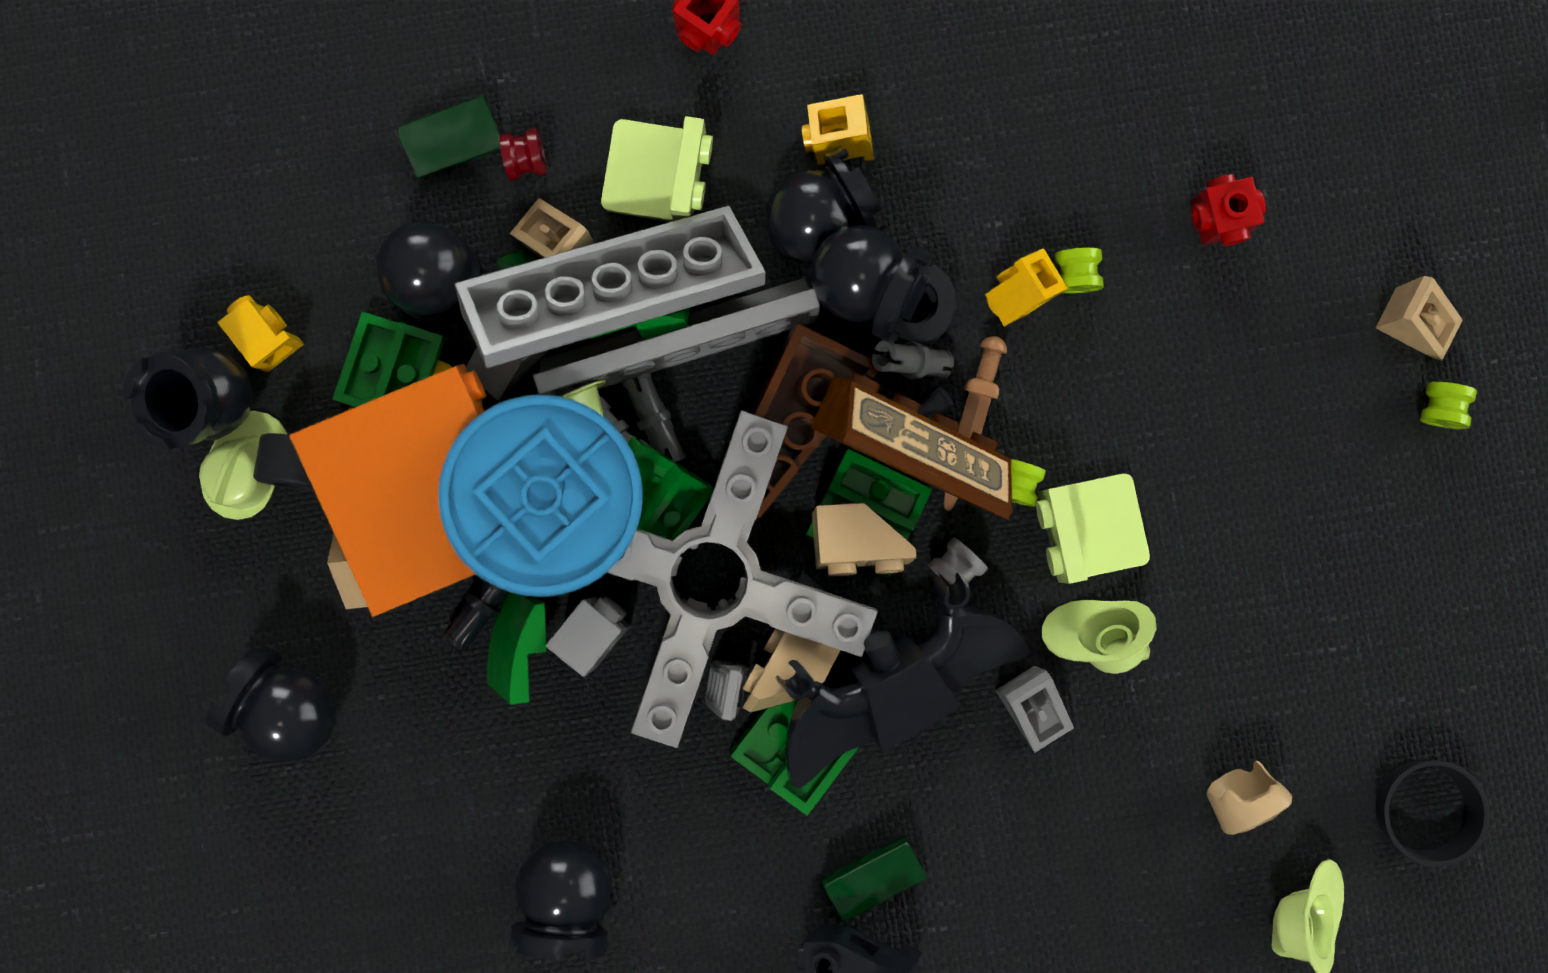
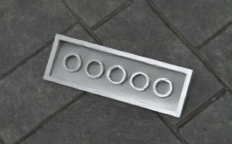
M726 206L455 283L462 317L476 342L486 368L763 286L765 285L766 272L730 206Z
M804 278L689 313L688 327L643 340L637 329L541 359L539 374H535L533 377L540 395L561 397L583 386L600 380H606V383L598 388L602 389L631 378H637L638 375L648 371L650 373L657 372L789 331L796 324L805 326L815 323L818 320L819 302L814 288L810 289Z

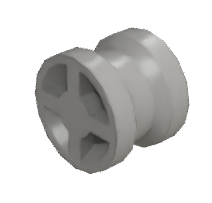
M955 537L947 543V551L941 558H933L928 564L938 576H943L949 586L954 584L955 575L959 573L968 589L969 582L975 576H982L988 569L978 556Z

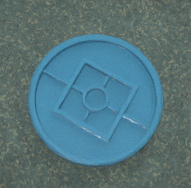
M531 395L507 400L491 407L476 417L463 429L450 448L443 464L438 490L440 517L449 542L462 561L474 573L494 586L512 593L528 596L565 594L580 589L604 575L619 561L631 543L638 527L642 508V483L638 465L632 450L617 428L597 411L584 404L550 395Z

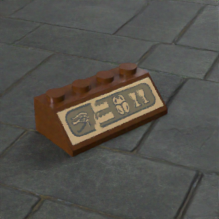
M854 373L851 380L834 376L810 427L811 429L967 503L1007 520L1009 519L1012 512L1011 459L995 451L999 443L976 432H972L969 439L957 433L960 426L959 423L940 414L934 413L931 419L917 413L921 406L919 403L897 393H894L890 400L877 393L881 386L880 384L864 376Z

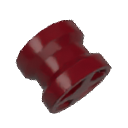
M537 128L527 129L525 134L521 136H513L510 133L499 135L501 156L509 181L519 180L522 174L530 172L536 176L547 174L544 149Z

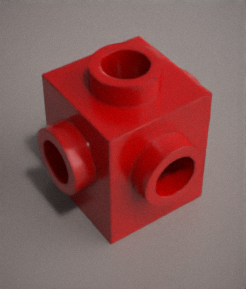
M675 0L672 9L676 30L678 31L677 36L686 46L696 52H700L703 48L714 56L721 45L728 47L741 29L742 23L739 22V0ZM706 19H712V21L710 22V24H708V23L705 22L704 20H706Z
M1229 174L1206 182L1207 188L1191 201L1192 221L1195 229L1199 232L1202 245L1221 241L1222 246L1225 247L1251 239L1250 232L1264 223L1263 216L1266 212L1264 196L1259 189L1255 188L1253 177L1236 181L1234 174Z

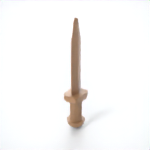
M996 336L987 337L981 342L980 347L984 348L976 378L969 379L964 387V391H968L969 394L957 433L969 439L972 432L982 433L991 398L998 399L999 387L994 384V379L1001 354H1007V346L1001 338ZM946 492L944 495V508L950 511L958 498Z

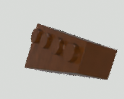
M796 324L790 329L751 412L753 415L788 426L757 518H761L798 472L804 461L826 437L810 427L834 376L851 380L853 374L856 373L871 380L878 373L872 364V359L801 324Z

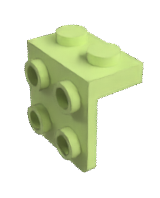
M685 116L683 129L624 119L618 120L614 124L601 198L603 208L608 212L669 222L691 217L694 215V210L701 211L705 195V182L699 181L702 164L709 165L713 145V136L706 134L704 119Z
M1119 474L1038 491L1040 501L1036 502L1037 516L1041 528L1047 529L1050 547L1046 548L1047 562L1053 576L1057 575L1058 583L1071 584L1085 581L1090 576L1142 566L1149 561L1150 554L1134 481L1130 475Z

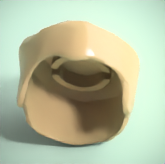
M1259 761L1254 762L1251 772L1242 769L1228 772L1215 780L1206 792L1221 830L1229 835L1243 833L1277 817L1292 804V794L1281 783L1277 782Z

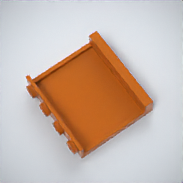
M464 364L447 369L289 435L372 617L476 574L462 561L449 542L440 517L438 494L440 475L450 448L463 429L485 411L480 401L486 397L483 385L474 370L468 372Z

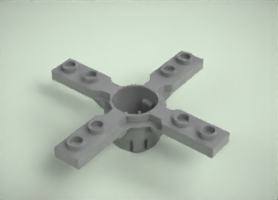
M740 411L701 527L687 529L674 540L636 529L627 550L619 561L607 571V573L631 581L635 579L656 586L661 603L671 614L632 726V734L675 748L678 747L716 631L733 626L745 616L767 623L770 627L862 657L865 649L864 641L870 635L878 612L875 608L762 571L756 553L747 543L788 426ZM704 542L719 543L732 549L745 565L744 577H741L739 588L735 593L736 599L734 601L732 598L728 601L721 599L718 605L715 606L716 610L707 607V603L696 601L690 597L688 600L681 599L680 593L675 588L671 576L677 575V569L682 560L680 554L688 548L696 549L699 544Z

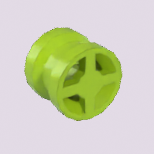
M1073 248L1054 254L1055 264L1060 267V276L1068 287L1062 293H1086L1104 288V280L1098 274V264L1102 261L1101 249Z
M1448 382L1427 383L1425 394L1429 398L1428 407L1422 410L1420 421L1443 428L1469 429L1472 418L1468 414L1469 404L1475 401L1477 390L1469 386Z
M1011 459L1012 502L1036 507L1038 497L1035 490L1037 483L1044 480L1046 470Z

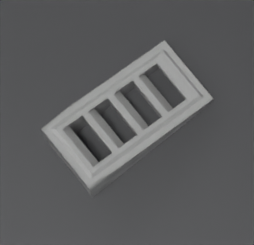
M714 660L710 666L705 703L721 719L732 721L742 709L745 692L742 688L747 680L749 669L745 664Z

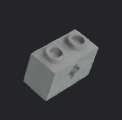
M607 596L603 599H597L596 597L584 599L546 644V647L585 677L599 666L629 629L630 625L623 620L627 613Z

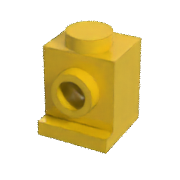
M863 94L807 105L809 124L802 125L803 141L806 153L814 152L818 165L825 164L824 155L839 146L847 150L849 157L846 159L864 156L865 161L874 160L870 124Z
M1043 248L1020 258L1013 266L1000 273L996 277L1000 284L986 293L985 296L991 311L999 317L1003 326H1006L1036 310L1068 289Z
M249 295L234 301L227 309L228 314L217 322L251 367L265 372L272 370L304 345L299 337L283 330L287 325L273 307L269 304L263 307L257 304Z

